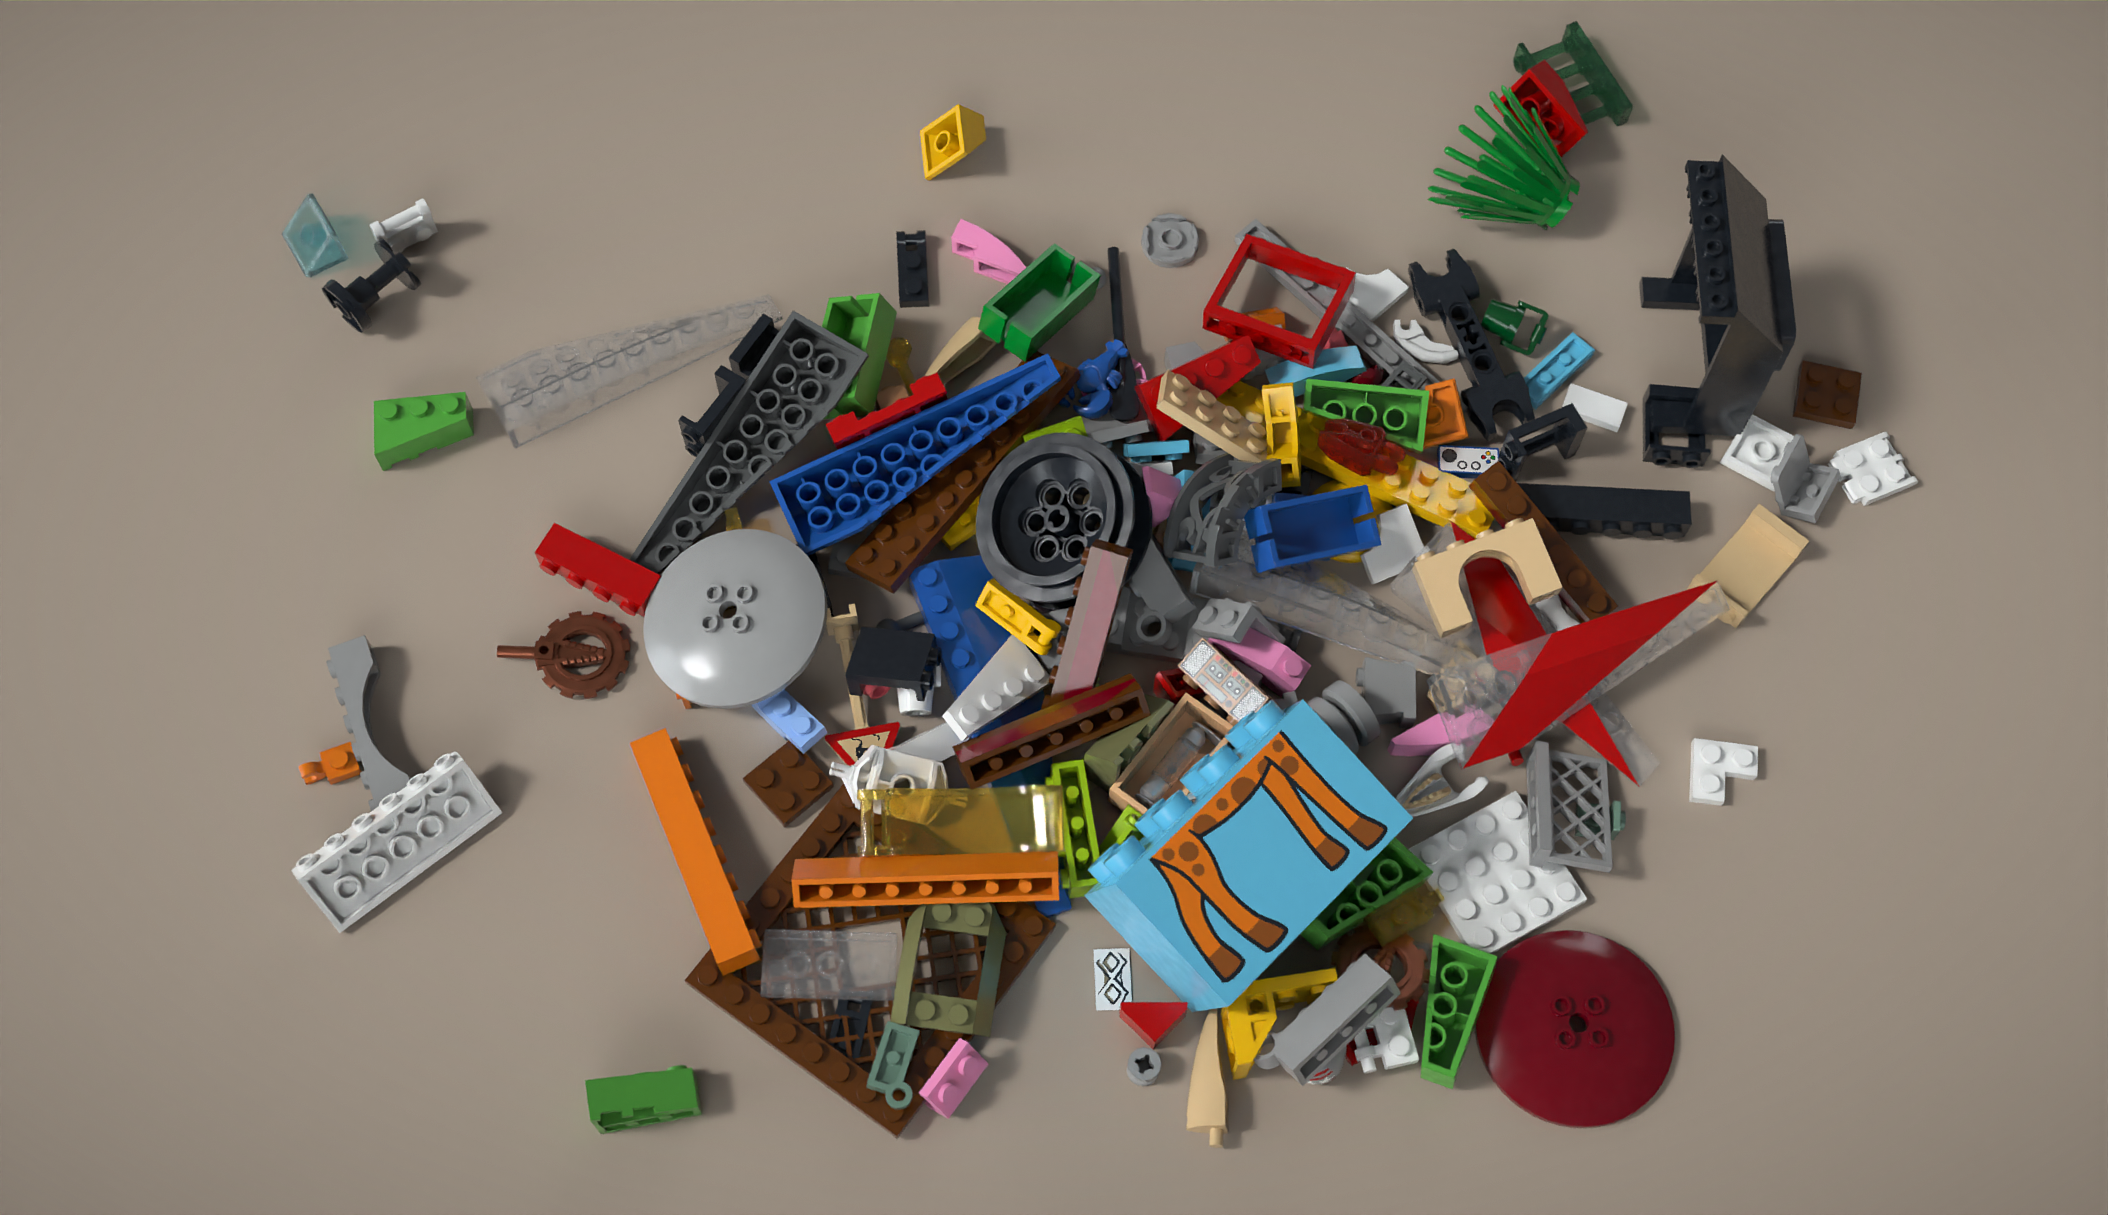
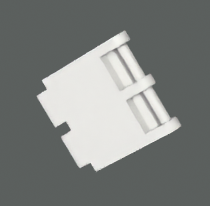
M1882 432L1836 451L1833 456L1834 459L1828 463L1829 467L1839 469L1840 479L1838 482L1845 479L1848 480L1841 487L1852 504L1861 501L1863 506H1866L1918 483L1916 477H1911L1904 466L1902 455L1897 454L1888 440L1890 436L1887 432Z

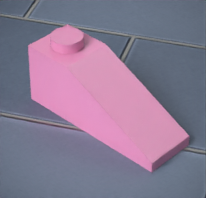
M1252 628L1248 629L1240 643L1210 637L1208 641L1213 643L1233 661L1239 660L1261 673L1263 676L1262 683L1280 697H1282L1283 693L1295 691L1312 666L1289 647Z

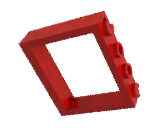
M1246 234L1203 310V329L1232 340L1249 335L1255 348L1313 369L1354 292L1356 272L1322 261L1317 257H1311L1294 251L1289 247L1274 244L1263 238ZM1248 259L1337 290L1311 339L1222 307Z

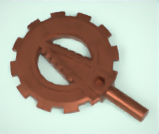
M582 611L568 613L569 618L563 621L556 619L548 626L550 631L547 635H541L539 640L535 642V647L497 646V658L534 659L537 670H543L545 677L542 678L543 682L550 689L554 686L560 689L561 696L573 699L574 695H584V699L598 697L596 692L605 688L607 691L613 689L618 684L617 677L620 673L625 674L628 669L629 661H626L625 658L626 653L631 652L628 639L623 640L620 635L623 632L622 627L615 620L609 623L604 620L606 615L594 611L592 615H582ZM586 634L602 641L605 648L592 647L591 645H584V643H577L575 641L571 642L569 639ZM603 663L598 670L586 675L573 674L565 669Z
M1380 924L1378 928H1368V925L1354 928L1355 933L1350 936L1345 933L1337 941V945L1340 946L1339 951H1333L1331 956V965L1336 966L1338 978L1346 972L1351 963L1357 961V958L1363 952L1369 949H1381L1373 957V961L1389 975L1394 955L1399 958L1404 968L1403 978L1396 983L1401 994L1387 1007H1393L1394 1011L1407 1008V1002L1411 999L1417 1002L1422 997L1425 991L1421 987L1423 983L1429 984L1430 970L1425 969V963L1428 962V958L1423 948L1418 950L1413 944L1415 939L1405 932L1401 935L1391 931L1392 927Z

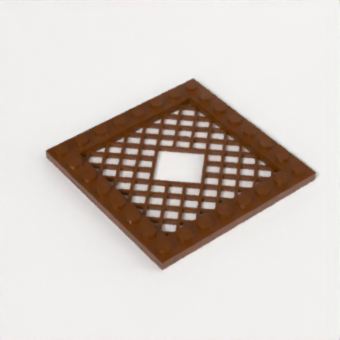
M843 784L746 904L750 918L746 919L745 923L748 930L755 928L760 942L762 941L763 957H760L759 961L750 965L764 963L766 979L748 982L746 966L741 968L742 980L735 976L738 970L723 976L710 948L685 979V982L696 992L898 1139L926 1102L919 1092L959 1038L970 1043L975 1035L935 1030L923 1045L921 1031L931 1029L909 1026L910 1028L920 1030L917 1040L918 1049H915L913 1056H916L909 1065L904 1081L912 1089L913 1096L910 1105L901 1110L894 1109L888 1105L885 1093L868 1089L866 1084L870 1074L855 1063H874L876 1057L874 1038L882 1037L884 1030L873 1032L871 1015L890 1013L891 1020L893 1008L891 989L896 988V982L846 990L851 991L850 994H868V991L886 990L888 1007L870 1009L867 1021L868 1033H864L863 1039H869L871 1056L853 1059L850 1040L853 1042L860 1038L858 1035H849L848 1019H851V1017L844 1015L840 1017L838 1014L823 1016L821 1000L838 998L840 991L843 990L836 929L900 920L904 942L906 932L905 919H909L915 911L904 913L903 905H898L899 914L881 916L880 907L875 906L876 917L858 920L856 906H851L853 920L835 923L833 907L788 908L793 902L791 881L795 859L879 857L885 855L895 856V854L897 856L947 855L955 853L909 821L856 808L845 784ZM854 825H855L857 828H859L860 830H862V831L849 832ZM865 837L867 852L849 854L847 839ZM870 837L887 849L872 851ZM842 841L844 855L829 857ZM1024 901L988 902L994 904L1005 931L1008 933L1003 949L995 1008L1056 928V924ZM828 908L830 924L812 926L810 911ZM805 912L807 927L789 930L787 914ZM782 916L784 931L768 933ZM925 928L922 939L927 941L928 954L918 956L917 962L930 961L932 977L914 979L913 991L915 992L914 986L933 983L934 994L939 995L938 982L956 979L958 996L953 997L977 1000L982 972L980 953L985 952L986 946L979 947L978 936L973 935V948L956 950L954 934L959 933L940 930L930 931V929ZM831 930L833 946L815 949L813 933ZM808 934L810 950L791 952L790 936ZM949 935L951 951L933 954L931 938ZM785 937L786 953L768 956L766 940ZM834 952L836 968L817 971L815 955ZM976 954L978 970L960 972L957 956ZM811 956L813 972L794 975L792 959ZM953 957L955 973L936 976L934 960ZM787 960L789 976L771 978L769 962ZM837 975L839 991L820 994L818 977ZM975 977L963 992L961 979ZM813 978L815 995L797 997L795 981ZM790 982L792 998L774 1001L772 984ZM767 985L768 999L755 991L753 987ZM816 1001L818 1017L800 1020L798 1003ZM793 1004L794 1018L781 1010L779 1006ZM841 1018L843 1020L845 1036L826 1039L824 1023ZM819 1024L821 1038L805 1026ZM845 1041L847 1057L829 1044H839V1042ZM898 1089L893 1092L892 1096L894 1100L902 1101L906 1094L903 1090Z

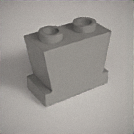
M1365 657L1362 667L1356 670V686L1361 687V696L1374 712L1379 725L1399 723V729H1411L1416 720V659H1403L1402 663L1398 664Z

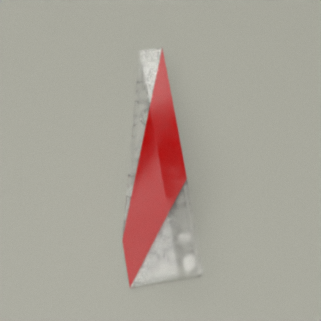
M1449 521L1409 561L1390 584L1391 592L1434 626L1435 624L1412 568L1414 563L1417 562V557L1424 553L1434 551L1435 554L1447 551L1446 547L1456 541L1464 540L1465 543L1475 540L1452 521ZM1490 557L1478 558L1466 564L1459 573V587L1473 619L1470 628L1448 637L1456 644L1458 643L1463 646L1475 659L1508 685L1517 689L1552 633L1557 631L1535 603L1532 605L1528 604L1521 585L1501 560ZM1599 684L1594 686L1554 720L1598 756L1607 760V763L1639 788L1660 764Z

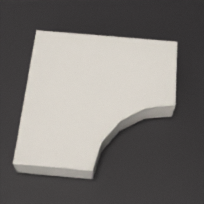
M1389 269L1373 275L1356 273L1354 292L1349 302L1373 322L1408 292L1409 287Z
M1407 504L1376 515L1382 545L1371 548L1360 555L1371 584L1378 583L1413 568L1414 563L1417 562V557L1426 553Z

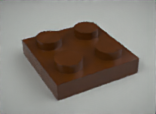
M1803 360L1799 366L1792 417L1852 429L1856 424L1862 373Z
M790 741L785 743L743 778L745 785L784 828L834 788L833 782L806 753L803 754Z

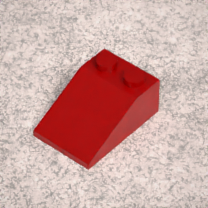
M1545 59L1528 69L1510 88L1541 132L1532 115V107H1534L1561 158L1588 133L1564 81ZM1503 95L1500 98V100L1503 102V104L1507 107V109L1511 112V114L1515 117V119L1519 122V124L1523 127V129L1534 141L1530 133L1527 131L1521 120L1518 118V116L1510 106L1506 97ZM1494 104L1493 106H1494V107L1497 109V111L1504 117V115L1501 113V111H1500V110L1496 107V105Z

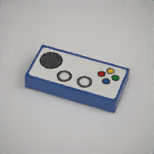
M1438 445L1437 468L1442 472L1450 473L1459 478L1476 479L1495 464L1499 458V448Z

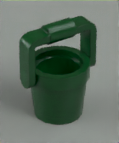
M1491 299L1481 322L1482 328L1502 338L1503 340H1501L1500 345L1524 355L1532 354L1536 344H1541L1547 330L1544 326L1548 319V313L1520 300L1517 303L1518 306ZM1526 308L1542 314L1539 324H1536L1529 339L1531 342L1527 350L1511 344Z

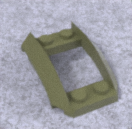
M988 902L921 904L915 910L907 923L890 1022L983 1037L991 1036L993 1012L1006 940V931L994 904ZM924 928L987 937L977 1000L913 991Z

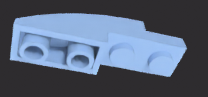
M785 689L768 699L751 705L786 741L789 740L803 754L827 734L825 727Z

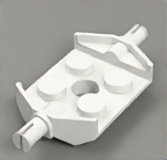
M873 744L854 765L848 766L833 761L831 767L843 771L834 769L829 771V775L848 779L856 808L922 825H927L936 818L944 805L948 806V804L962 808L966 807L967 803L955 799L968 801V795L952 792L948 788L947 774L942 762L878 747ZM900 778H907L910 783L909 790L904 795H897L894 792V783Z

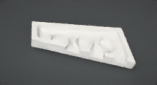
M1011 635L942 717L960 740L964 741L1049 686L1050 675L1026 645L1014 635Z

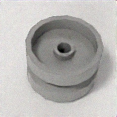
M1341 680L1335 681L1325 688L1322 698L1314 697L1307 702L1354 755L1358 753V745L1367 746L1380 735L1379 722L1370 706L1354 688Z

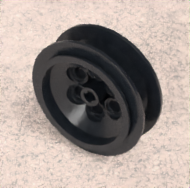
M1060 432L1042 435L1021 444L1011 451L997 465L986 482L976 514V539L979 552L993 578L1011 593L1052 610L1075 606L1077 596L1072 594L1077 577H1083L1085 566L1080 565L1082 556L1078 558L1079 550L1083 546L1091 547L1096 539L1133 549L1124 582L1125 586L1141 565L1147 552L1152 532L1150 497L1146 494L1145 484L1135 468L1123 457L1109 450L1101 443L1075 433ZM1090 493L1089 500L1083 504L1084 497ZM1061 494L1060 501L1055 505L1057 496ZM1101 520L1100 528L1095 531L1096 523ZM1044 521V527L1039 531V525ZM1056 546L1055 554L1050 557L1051 550Z

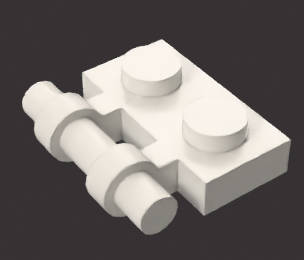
M1386 1007L1354 1039L1357 1047L1354 1051L1357 1061H1361L1364 1073H1371L1377 1070L1374 1059L1382 1057L1385 1070L1414 1064L1419 1061L1405 1008L1394 1011L1393 1007ZM1366 1029H1374L1378 1045L1370 1046Z

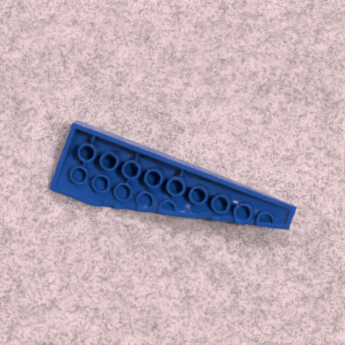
M1047 353L769 481L799 548L809 556L861 532L1061 380V377L1049 354Z

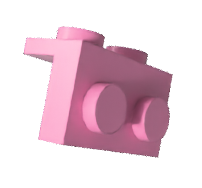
M959 1038L919 1094L926 1100L925 1104L930 1109L949 1119L988 1066V1063L968 1042Z

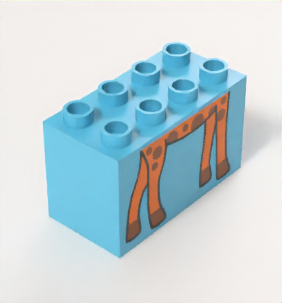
M1303 699L1284 710L1273 700H1270L1256 713L1253 710L1249 712L1225 735V738L1234 746V750L1226 744L1212 756L1209 754L1205 755L1180 779L1181 783L1190 791L1187 796L1181 790H1178L1167 800L1162 798L1157 801L1135 822V827L1145 836L1142 840L1138 841L1132 835L1121 845L1115 843L1088 868V871L1095 877L1098 883L1084 896L1182 1002L1188 1003V1008L1191 1012L1229 1007L1413 819Z

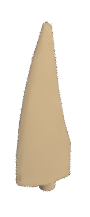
M971 317L962 325L937 355L925 376L937 372L944 385L962 371L980 361L997 344L996 341L978 329L980 317Z
M1218 1008L1208 1011L1196 1049L1190 1079L1186 1130L1210 1133L1209 1146L1212 1148L1223 1147V1134H1228V1097L1219 1051Z

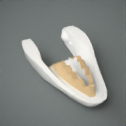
M1462 742L1450 743L1434 752L1395 798L1412 817L1437 811L1471 799L1489 783V779L1486 776L1477 777L1474 783L1461 793H1457L1444 778L1441 768L1456 756L1464 754L1466 746Z

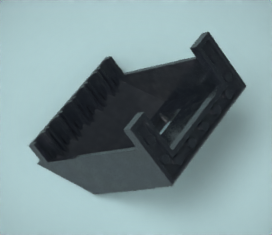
M1722 154L1719 162L1687 160L1685 173L1688 175L1686 190L1688 191L1687 198H1690L1691 209L1689 217L1691 218L1689 222L1692 224L1691 231L1672 277H1642L1639 283L1641 308L1700 310L1698 320L1701 324L1705 376L1693 402L1651 401L1649 405L1651 432L1723 436L1741 434V432H1744L1743 429H1745L1748 419L1751 418L1773 372L1782 369L1795 343L1796 322L1784 221L1782 219H1768L1766 198Z

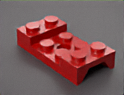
M938 373L923 376L910 384L913 395L898 399L892 405L879 411L870 412L860 420H857L854 411L848 414L839 415L833 421L827 423V429L837 449H841L947 400V391Z

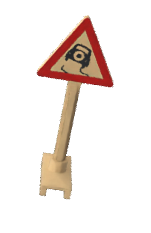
M855 603L848 604L850 614H838L834 617H831L830 608H827L826 626L828 636L835 635L836 643L840 644L845 673L853 653L852 641L855 640L853 632L859 631ZM849 693L855 729L826 735L825 741L846 765L851 766L859 760L872 744L886 749L893 747L900 729V723L893 722L872 727L868 726L863 697L850 695Z

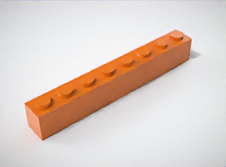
M666 728L630 742L721 973L724 976L759 961L760 957L756 949L762 946L755 928L750 930L747 928L745 920L749 919L750 915L743 899L737 902L733 892L739 890L732 872L725 873L722 864L728 861L721 844L716 846L713 844L711 837L716 835L710 817L704 819L702 817L700 809L705 808L699 790L692 792L689 783L695 780L688 763L681 765L678 756L684 753L677 736L670 738Z
M1058 851L795 859L791 879L794 908L1054 901L1059 900Z

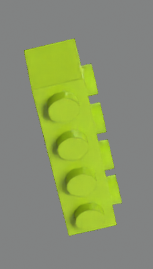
M1081 759L1051 763L1050 776L1045 777L1047 796H1053L1055 806L1050 807L1052 827L1058 826L1060 837L1055 838V849L1058 851V858L1063 857L1065 868L1060 869L1062 889L1068 888L1069 898L1084 897L1098 883L1095 877L1088 871V868L1100 855L1084 760Z

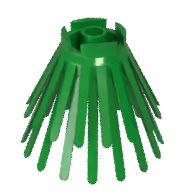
M1502 85V93L1534 141L1499 97L1491 91L1489 97L1504 115V123L1526 150L1481 106L1476 105L1474 107L1475 113L1496 133L1492 140L1493 145L1466 125H1460L1458 130L1498 161L1486 154H1481L1479 157L1480 161L1478 162L1449 146L1445 147L1444 152L1448 156L1511 189L1476 175H1469L1468 178L1444 169L1436 168L1433 170L1435 175L1459 183L1462 188L1500 201L1438 186H1429L1428 190L1446 195L1445 199L1430 197L1428 200L1435 204L1459 208L1458 212L1466 213L1460 218L1537 224L1544 230H1548L1547 225L1552 228L1555 227L1568 213L1573 205L1569 201L1568 195L1570 191L1578 195L1580 182L1569 174L1534 107H1532V115L1541 132L1528 111L1523 109L1510 87L1507 90Z

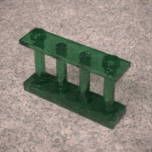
M1577 21L1566 26L1561 42L1530 54L1523 42L1518 44L1513 58V65L1515 70L1521 73L1522 76L1528 69L1544 59L1547 60L1564 52L1570 54L1575 63L1558 69L1555 72L1562 80L1580 73L1589 83L1586 86L1569 92L1573 101L1576 102L1594 95L1603 104L1599 108L1581 114L1585 125L1607 116L1613 119L1617 127L1627 123L1633 105Z

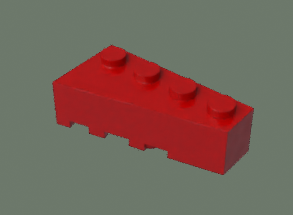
M1245 335L1170 369V371L1174 374L1185 376L1192 385L1201 391L1206 390L1217 399L1259 365L1261 361L1250 336ZM1166 372L1134 386L1158 441H1165L1183 426V424L1157 409L1161 378Z

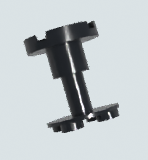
M382 238L374 244V248L384 264L369 277L364 279L362 276H359L345 288L337 281L331 279L322 287L323 294L333 308L337 307L344 314L341 317L360 333L372 326V321L365 311L380 299L378 292L391 281L397 278L411 290H415L421 285L417 276L408 270L411 264L407 258L400 252L395 255L390 245Z

